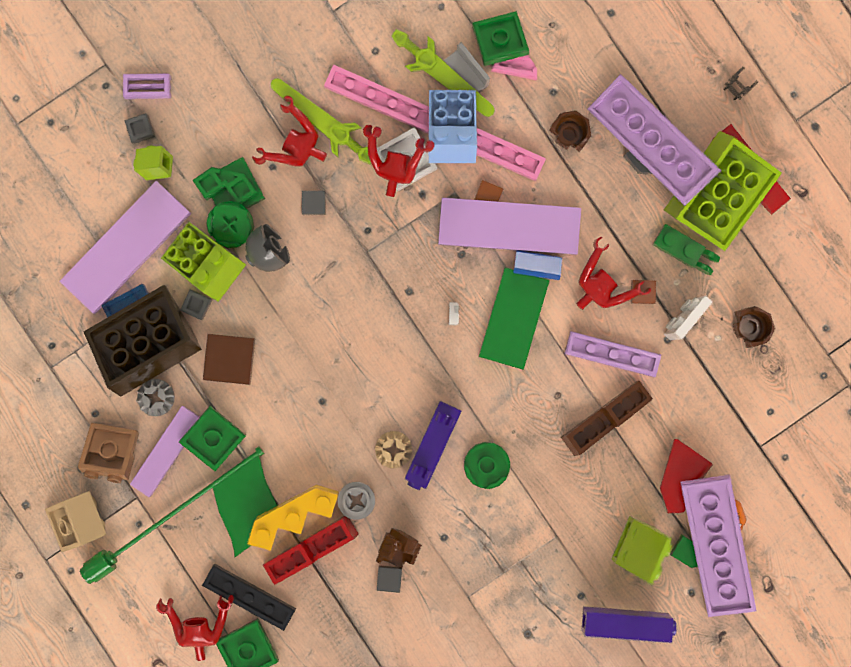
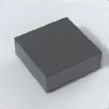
M145 113L124 120L133 144L155 137L148 114Z
M302 191V215H326V192Z
M190 289L180 311L203 320L213 299Z
M379 566L376 591L400 593L402 568Z

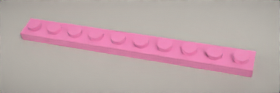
M333 64L324 84L326 89L429 134L428 106ZM477 128V156L533 181L537 180L546 158Z

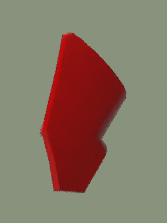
M678 439L673 440L660 485L667 513H684L686 506L681 482L703 479L713 465Z

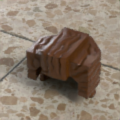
M576 110L560 113L549 130L557 137L556 143L565 148V150H568L571 146L580 152L591 137L589 119Z
M756 306L734 312L737 323L733 324V330L737 338L743 337L746 348L763 345L770 341L775 331L770 313Z
M391 528L390 533L386 532L378 550L379 554L376 562L381 563V561H385L400 568H403L405 562L414 565L415 558H417L422 545L407 533Z

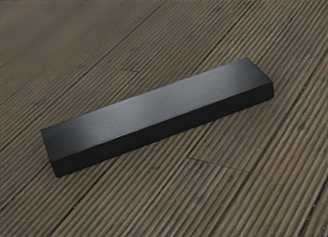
M217 564L212 566L202 584L203 587L227 600L232 595L234 597V604L283 631L296 610L295 607Z

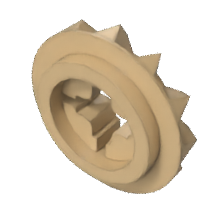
M387 432L376 443V458L385 467L391 469L400 468L410 460L412 444L409 438L401 432ZM396 440V447L404 450V452L396 453L394 460H392L391 452L383 450V448L391 447L393 441Z

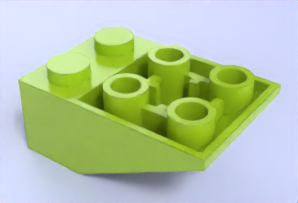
M189 221L161 257L162 260L200 291L218 302L246 266L239 258Z
M629 516L611 559L620 567L652 585L654 580H657L661 575L662 566L660 565L664 556L667 557L671 551V538L656 527Z

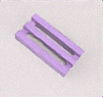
M169 73L123 74V97L125 99L171 98V75ZM164 80V84H129V81ZM164 89V92H129V90Z

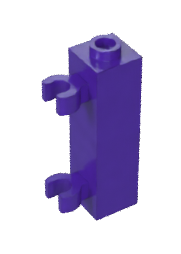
M439 401L406 473L405 480L408 481L407 485L417 490H420L421 487L427 488L462 412L461 410Z
M583 606L581 631L587 637L672 643L673 636L677 632V624L669 613Z

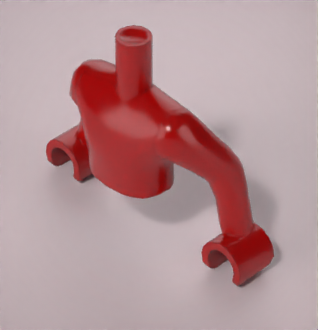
M285 96L284 100L290 103V105L284 106L280 104L281 110L284 113H291L305 129V132H298L295 129L289 132L282 147V151L289 155L265 152L263 148H256V151L263 156L261 158L252 156L254 163L261 165L268 160L302 167L310 156L324 162L327 153L315 148L318 140L316 129L307 116L294 105L292 97Z
M366 125L363 128V134L368 138L370 162L376 174L388 180L386 196L395 197L397 183L410 184L413 181L416 168L424 152H431L434 149V142L428 140L424 148L425 139H418L415 144L416 151L412 157L388 151L383 163L377 152L376 138L381 136L382 130L376 126L372 133L373 126Z
M602 237L595 239L593 242L595 250L579 278V285L586 294L576 305L583 310L593 300L600 307L609 308L629 301L638 295H648L651 292V288L642 292L640 287L645 282L642 281L637 283L635 288L611 297L612 292L618 287L617 283L603 269L590 276L602 252L609 247V244H607L604 248H600L598 241Z
M230 595L228 602L223 601L222 596L219 597L217 602L219 613L213 631L209 628L208 619L204 617L188 618L181 623L172 607L174 602L172 598L168 599L167 605L163 604L160 598L156 605V610L161 614H167L179 646L194 647L196 660L203 661L206 659L204 646H214L220 639L227 613L232 606L234 597Z

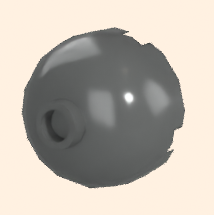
M268 224L257 227L249 234L246 239L245 250L247 254L245 257L251 266H256L265 272H273L290 262V255L286 246L283 249L277 241L281 237Z

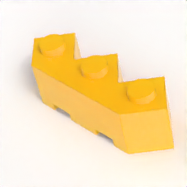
M314 485L275 508L262 513L254 521L248 544L271 551L278 528L301 534L308 512L331 518L338 497V491Z

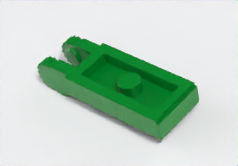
M667 224L663 225L652 244L687 266L696 268L707 275H711L714 270L710 266L698 262L701 255L716 263L721 259L719 255L705 249V246Z

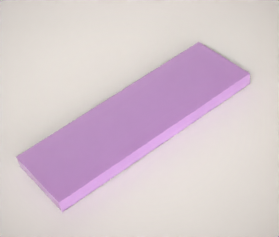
M621 74L588 108L684 205L695 197L721 171Z
M155 181L59 282L92 313L96 314L192 213L158 181Z
M442 198L438 245L577 255L581 208Z
M730 474L681 482L708 617L756 612Z

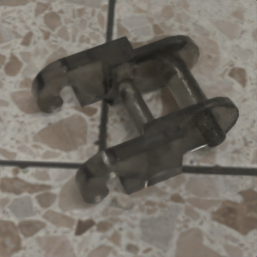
M744 66L729 79L730 83L726 82L724 84L726 87L723 90L728 89L735 96L734 101L737 98L740 100L742 98L741 94L745 96L758 83L756 80L750 87H744L738 80V75L745 69ZM734 82L742 89L740 93L732 86Z

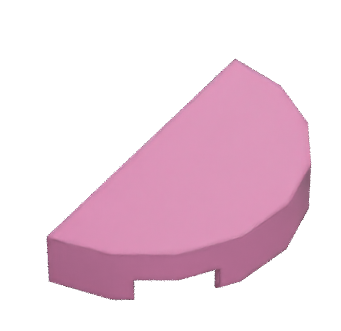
M528 55L495 63L492 68V72L537 80V68Z

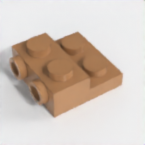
M91 423L78 469L84 473V477L90 479H98L99 476H105L108 481L113 483H121L122 479L129 480L135 459L133 453L139 432L132 429Z

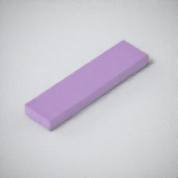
M572 331L569 333L564 353L651 377H656L661 359V354Z
M182 406L130 485L146 496L151 497L184 448L179 443V440L200 416Z

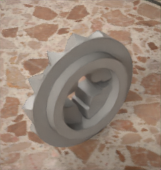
M151 379L142 384L137 391L136 401L139 404L140 410L149 416L164 415L174 404V391L163 380ZM158 390V397L164 400V402L157 401L152 405V399L147 394H155Z
M361 482L347 484L338 495L340 511L344 516L353 520L367 517L375 506L374 492L368 485ZM362 492L361 502L364 506L357 504L351 509L353 500L350 497L352 495L356 497Z

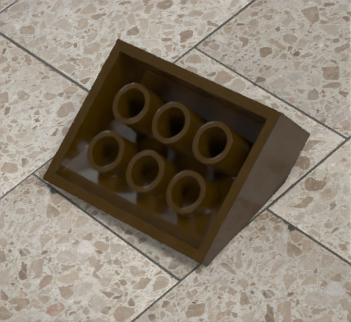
M165 285L83 331L107 388L120 397L202 350L193 330Z

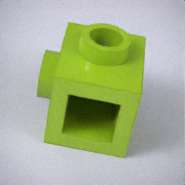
M150 145L146 148L136 149L133 162L134 171L145 180L169 178L172 174L173 156L162 146Z

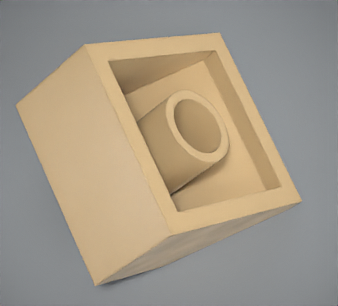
M90 491L45 509L61 552L80 547L107 535L105 523L98 514L96 500L91 496Z

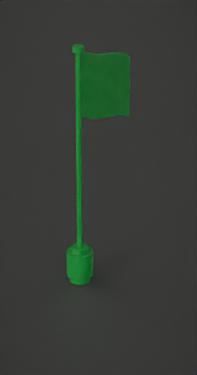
M258 446L253 454L115 553L101 550L84 562L83 567L80 568V574L88 584L97 583L117 568L116 557L212 488L219 514L232 541L234 557L252 546L248 544L257 516L277 506L264 476L260 456L264 454L262 448Z

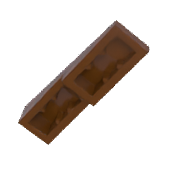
M639 380L564 434L561 439L574 456L581 455L615 427H619L652 401L653 398Z

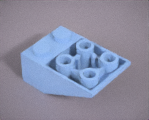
M429 90V140L434 142V149L429 152V163H476V90Z

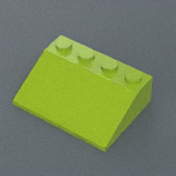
M719 131L703 154L721 171L686 205L673 196L663 211L726 251L782 172L736 138Z

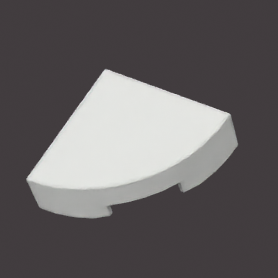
M449 302V325L459 324V304L457 302Z

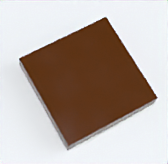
M208 334L203 380L251 385L255 338Z

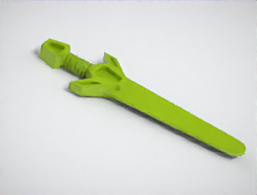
M396 29L391 35L399 47L406 48L416 57V63L405 66L411 72L425 71L449 90H475L436 55L435 41L429 36L427 38V48L420 49L409 40L407 33ZM476 91V110L486 117H491L495 112L494 106Z
M275 78L271 81V88L283 99L285 96L292 97L294 105L307 116L318 130L330 139L331 150L334 155L339 158L338 146L346 145L358 155L360 161L371 164L368 156V147L363 148L350 137L351 131L362 129L358 124H342L281 79Z

